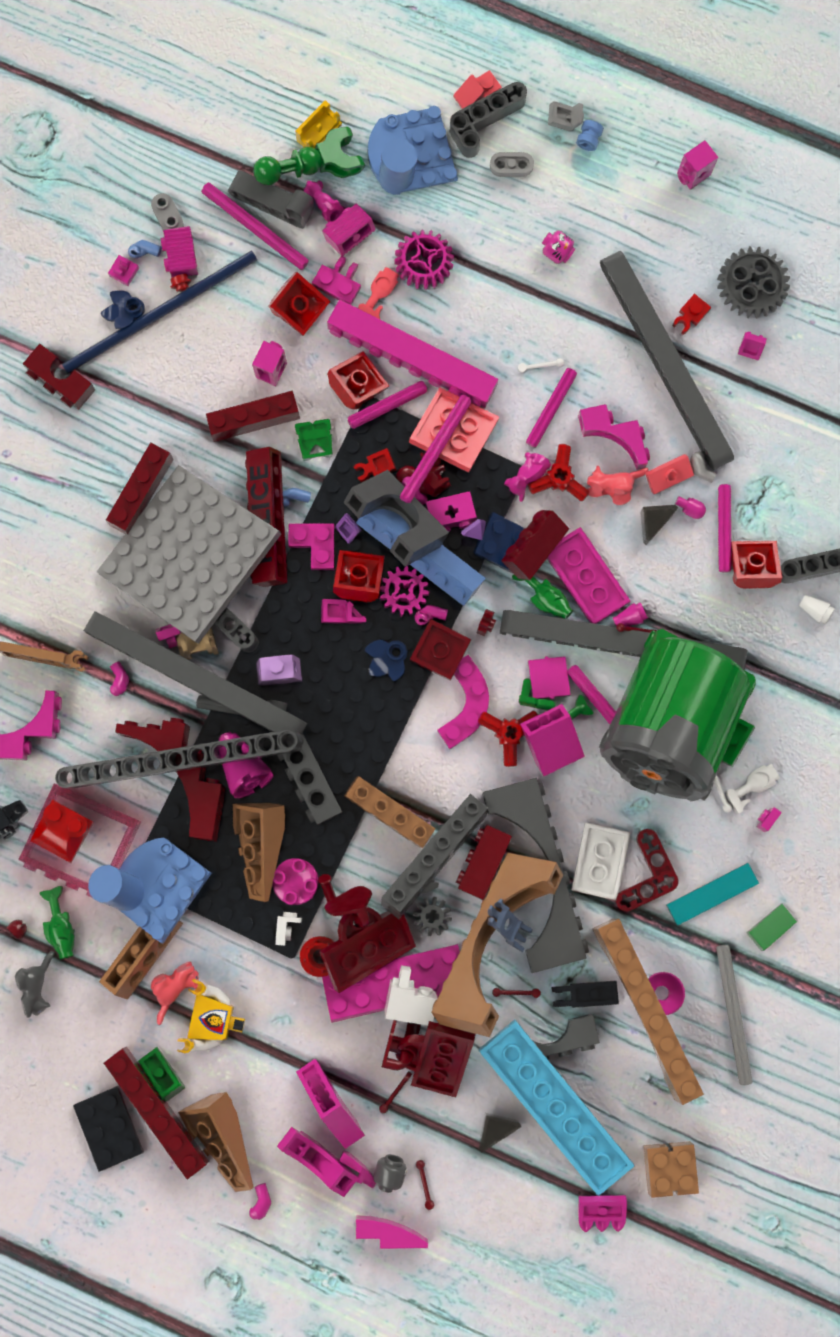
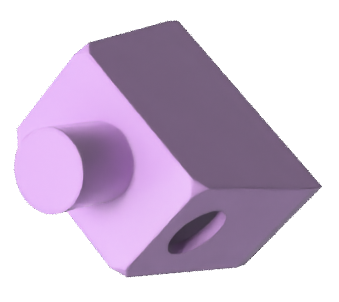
M294 655L259 658L256 663L259 686L302 682L300 659Z

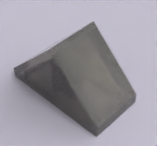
M676 505L647 506L642 508L640 511L643 543L646 546L677 511L678 507Z
M485 1113L478 1144L481 1153L521 1128L522 1126L519 1121Z

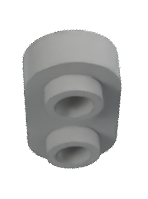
M499 152L494 154L490 160L491 172L499 177H525L532 172L534 166L532 156L525 152ZM503 164L504 168L500 169L497 165ZM524 164L526 168L521 169L519 165Z
M165 193L154 196L151 206L162 230L184 227L182 217L172 198ZM160 202H166L164 206H159ZM171 220L176 221L174 225H169L168 222Z

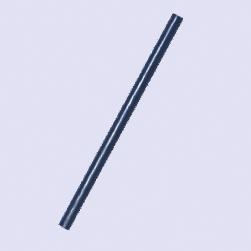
M252 250L134 320L129 327L119 329L64 362L62 366L67 374L257 261L255 254Z

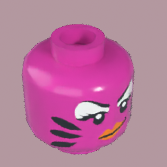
M560 230L555 231L553 234L549 232L542 241V244L545 245L542 251L543 254L556 264H560L562 261L566 263L576 249L573 247L574 240Z

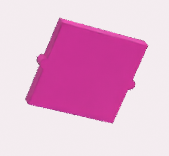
M546 656L544 659L528 660L533 698H549L553 700L555 697L571 695L565 657L549 658Z

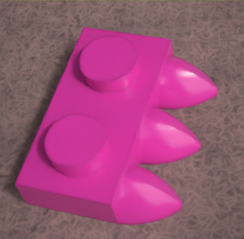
M626 1195L578 1196V1220L584 1232L590 1230L594 1221L596 1227L601 1232L606 1230L610 1221L617 1232L624 1227L627 1212Z

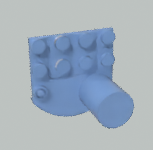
M431 106L429 109L419 111L410 110L408 113L399 115L390 114L377 121L369 137L368 162L371 171L386 192L400 195V193L458 181L457 170L454 166L452 152L448 144L439 107Z
M163 837L140 845L128 855L120 869L111 865H103L97 868L89 879L88 889L94 900L118 909L135 922L137 926L163 944L212 873Z

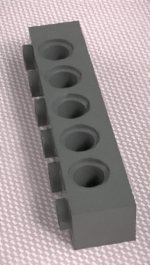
M469 794L382 896L381 906L397 919H400L485 819L488 807L472 794Z

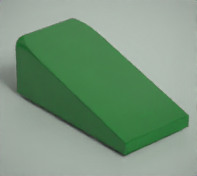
M780 904L746 933L761 951H765L797 921L785 906Z
M158 1047L138 1060L162 1100L168 1101L185 1089L184 1084Z

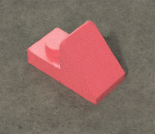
M489 70L478 78H475L473 74L470 75L453 97L463 109L502 89V87Z

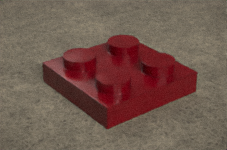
M430 619L410 661L451 681L471 639Z

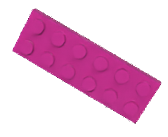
M458 944L397 958L341 993L334 990L329 975L322 977L331 1023L384 1011L390 979L393 980V977L398 978L401 965L411 967L410 980H414V988L419 989L420 986L429 987L436 991L438 998L442 991L443 983L452 970L453 962L460 953Z

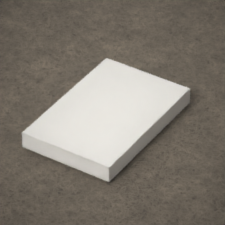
M585 823L571 891L616 900L631 832Z

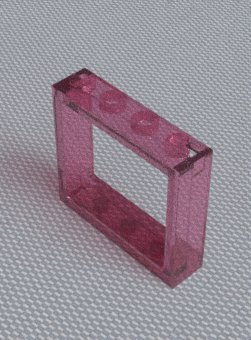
M54 783L18 860L24 862V868L34 872L40 869L45 872V877L54 881L60 878L66 881L65 886L78 891L79 887L87 890L86 895L92 897L89 893L88 882L30 857L36 845L30 840L43 817L44 809L50 804L52 799L56 801L59 795L127 825V830L110 864L118 869L123 864L141 821Z

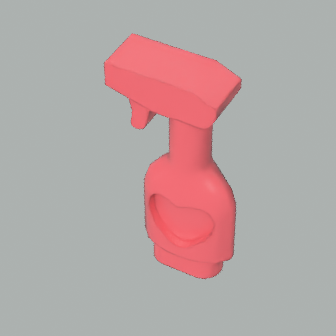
M387 267L383 271H379L371 284L372 295L366 304H360L358 309L380 319L379 315L383 306H379L375 311L373 308L379 299L390 295L398 283L399 275Z

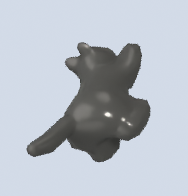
M53 951L45 956L41 966H33L27 969L21 968L15 974L16 985L23 992L21 1003L27 1018L31 1017L32 1014L38 1016L46 1008L50 1007V1004L42 998L41 990L45 972L55 955Z

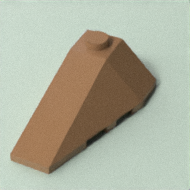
M233 804V828L235 835L239 834L241 847L238 850L240 856H244L246 864L243 872L249 898L267 902L269 901L285 830L284 805Z
M227 1092L212 1094L180 1110L178 1113L193 1139L198 1137L206 1147L203 1150L207 1157L211 1155L217 1161L218 1171L233 1190L239 1192L254 1188L238 1115Z

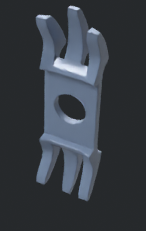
M499 899L494 906L490 905L488 909V915L491 916L488 918V925L494 927L506 939L509 945L523 952L525 948L514 939L525 943L526 938L518 932L519 928L528 933H532L533 929L523 924V921H520L509 910L510 908L503 904V899ZM494 907L499 908L501 910V913L497 911ZM509 918V925L505 930V923Z

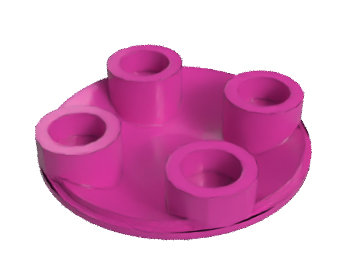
M292 858L282 862L276 868L272 886L275 894L281 901L290 905H300L306 903L315 895L318 888V875L315 868L309 862L299 858Z

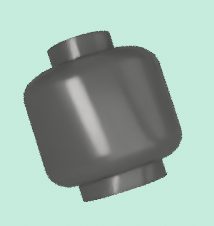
M388 1154L377 1162L373 1179L383 1192L391 1193L392 1190L400 1189L404 1183L407 1167L399 1156Z

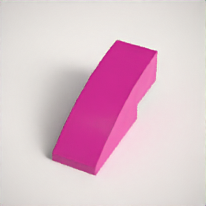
M356 1216V1239H380V1249L428 1248L427 1238L400 1223L373 1216Z

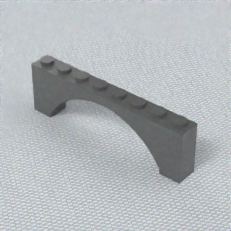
M537 778L484 791L482 795L485 805L488 807V815L495 814L505 818L527 832L541 848L546 859L557 862L563 874L555 895L553 894L552 908L545 928L530 949L525 950L531 973L587 959L585 953H589L586 939H581L579 932L583 930L579 916L575 917L573 910L576 907L573 894H569L567 885H570L567 871H562L563 855L561 849H556L554 840H558L554 826L550 827L548 820L551 817L548 804L544 805L542 796L545 795L543 783L538 782Z

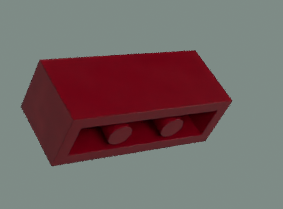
M540 510L533 516L529 526L521 531L515 544L507 549L506 555L501 561L518 579L531 580L568 532L569 527L553 510Z
M486 825L485 829L480 828L475 838V841L478 842L476 849H470L465 862L469 863L466 871H460L455 882L459 884L458 889L480 900H484L512 836L489 825Z

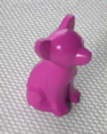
M320 180L317 182L307 181L304 192L313 198L317 207L322 211V217L327 222H330L341 216L344 207L340 205L338 200L334 201L328 194L322 192L323 183Z
M526 452L524 456L526 461L519 468L517 476L506 479L504 483L513 494L519 495L520 502H523L525 498L527 484L541 478L551 467L549 460L543 455Z

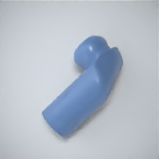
M140 240L129 247L128 255L131 258H139L149 253L159 257L162 247L146 240Z
M297 488L283 491V506H289L290 500L294 499L308 503L311 492Z

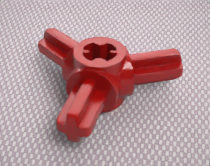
M567 444L558 445L556 462L552 464L551 470L546 471V476L528 484L532 494L551 488L552 490L559 489L562 492L567 490L579 501L586 499L589 495V490L574 480L575 475L571 473L572 467L569 466L571 446ZM558 473L560 476H565L563 481L560 478H556Z
M484 711L481 713L478 723L495 732L494 736L499 738V745H503L504 766H517V744H520V738L525 736L520 724L538 716L535 711L529 712L518 720L513 718L510 721L505 718L501 721ZM507 727L508 729H513L514 731L511 734L513 737L512 739L511 736L506 737L505 733H507Z

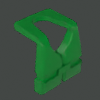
M330 419L316 420L313 424L311 422L295 424L303 461L316 457L328 458L333 456ZM315 444L320 446L325 451L322 453L310 454V451Z
M524 679L518 701L521 706L547 711L555 707L556 702L549 698L537 699L528 697L531 691L530 679Z

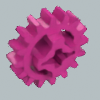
M408 566L404 568V571H400L399 567H396L395 574L388 571L389 579L382 578L385 586H381L380 591L385 594L381 595L380 599L387 600L384 607L388 608L391 606L392 614L399 610L400 616H403L405 611H408L411 616L413 613L412 609L415 608L417 611H420L421 607L419 604H426L427 601L423 596H429V591L424 590V588L428 587V582H421L424 575L417 576L415 568L412 572H408ZM400 577H408V578H411V579H410V580H401ZM392 583L393 587L395 588V592L392 593V595L390 596L389 587ZM419 586L420 593L416 599L413 591ZM400 588H409L408 595L405 593L400 595ZM399 602H407L408 605H405V606H404V605H399L398 603H399Z

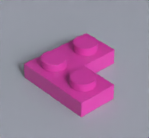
M289 524V548H311V570H334V524Z

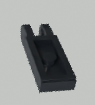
M616 980L573 983L570 986L551 987L552 992L563 993L570 991L571 1000L554 1001L553 1007L571 1006L576 1008L619 1004Z

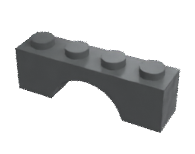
M592 1014L568 1019L564 1034L552 1043L543 1044L533 1041L548 1060L550 1059L549 1055L558 1053L559 1057L572 1054L573 1049L581 1048V1051L595 1049L594 1044L600 1043Z

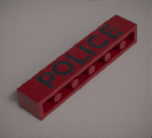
M272 447L246 451L247 510L281 533L280 537L250 575L252 584L261 587L287 584L281 451Z
M127 1046L103 1063L187 1180L208 1164V1158L169 1104L161 1099Z

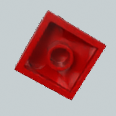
M295 272L272 298L268 307L275 316L283 319L288 325L304 336L330 303V300L302 275Z
M364 351L332 367L327 373L331 388L343 404L353 410L359 409L363 403L389 387Z
M777 541L731 542L734 570L733 582L736 586L743 589L772 588L781 583L782 573Z
M340 550L333 593L342 599L372 602L378 599L385 556Z
M52 799L50 804L44 809L43 817L30 841L72 863L94 821Z

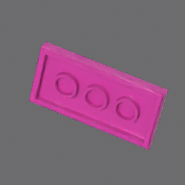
M581 527L563 537L548 556V562L590 623L597 624L630 603V599Z

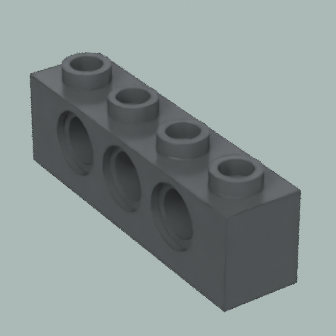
M302 733L304 744L299 751H296L303 754L301 763L293 764L291 762V755L295 752L279 754L277 756L280 761L285 760L288 768L284 770L290 781L295 780L298 786L295 792L300 802L305 801L309 807L305 812L310 822L316 821L319 826L343 812ZM286 740L288 747H292L294 743ZM307 772L312 773L314 776L313 782L309 785L301 782V776ZM315 793L323 794L324 801L321 805L316 806L312 804L311 798Z

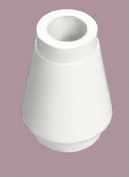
M808 595L804 596L799 605L818 623L822 622L824 624L828 622L835 610L831 607L830 603L809 597Z

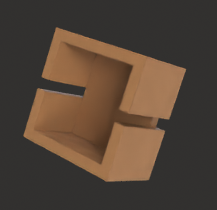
M690 1141L669 1143V1148L672 1151H668V1146L665 1144L643 1145L647 1190L651 1198L673 1196V1191L677 1195L699 1194L693 1143Z

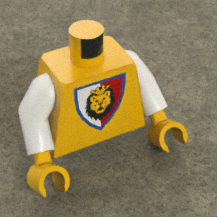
M197 979L192 981L197 983L198 987L195 990L188 989L189 992L196 995L187 1039L179 1038L177 1040L185 1043V1047L182 1050L177 1049L181 1053L206 1051L221 1045L223 1040L228 1038L229 1030L242 1033L244 1029L245 1019L232 1016L234 1006L231 1005L230 998L218 987L203 984Z

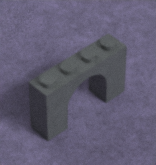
M386 470L352 487L344 504L358 518L378 509H386L399 514L407 522L410 530L399 535L390 549V552L406 567L440 548L449 532L415 497L411 503L402 501L400 495L404 486L389 470Z

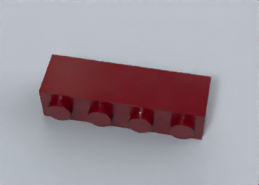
M293 390L206 414L214 442L300 419Z
M150 442L106 518L109 526L124 534L130 532L174 460L170 452Z

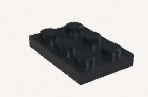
M119 1086L73 1105L98 1172L144 1153Z

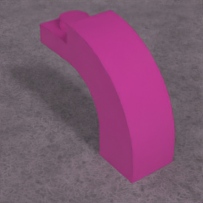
M291 1127L277 1145L282 1152L302 1163L317 1175L329 1189L343 1197L358 1180V1177L345 1164L339 1162V1159L303 1131H298Z

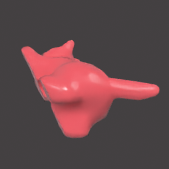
M597 466L587 480V484L591 486L587 489L589 490V496L600 497L610 495L614 504L624 505L631 500L634 480L644 476L645 472H648L649 469L645 467L631 473L604 474L601 472L600 467Z
M191 961L180 965L171 976L162 973L152 980L151 989L161 1005L157 1015L158 1025L162 1024L170 1005L185 988L193 987L196 989L198 987V984L192 980H199V973L194 969Z

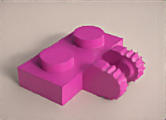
M341 256L338 259L334 270L322 264L312 281V285L337 300L340 299L352 305L361 289L360 284L351 280L357 271L358 264L353 262L346 276L340 274L346 263L345 257Z

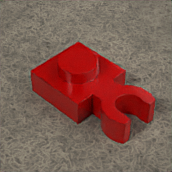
M694 293L679 311L683 316L677 317L672 326L675 328L678 323L684 324L685 328L681 334H686L690 328V323L697 326L710 311L711 306Z
M387 448L368 456L367 460L369 463H358L354 466L356 471L364 469V474L358 477L360 482L368 480L371 474L376 476L386 470H389L391 473L397 471Z

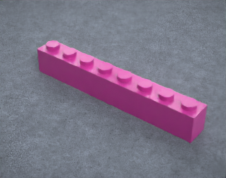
M340 299L327 321L329 332L335 337H344L353 346L358 348L362 346L368 349L369 353L378 358L382 356L388 359L389 363L398 368L402 366L408 369L411 375L418 378L422 376L428 379V382L439 388L442 386L459 397L466 395L471 398V403L479 407L486 408L498 385V378Z

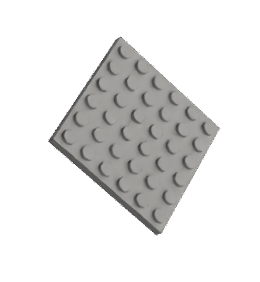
M178 465L137 518L130 532L123 536L97 570V573L199 644L280 537L281 533Z

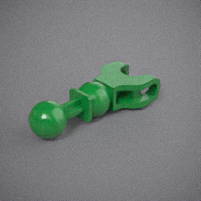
M340 127L330 130L325 140L317 143L315 148L303 147L299 151L297 149L293 150L289 159L277 161L271 156L259 158L254 164L253 173L259 183L273 185L280 179L281 174L294 171L297 178L301 177L302 174L313 175L319 170L320 173L329 172L336 177L346 178L359 174L364 169L365 163L361 156H349L342 151L341 147L351 142L353 133L350 127Z

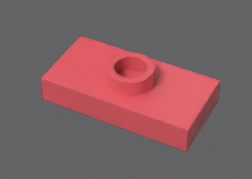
M684 454L645 472L651 492L656 494L694 476L688 456Z

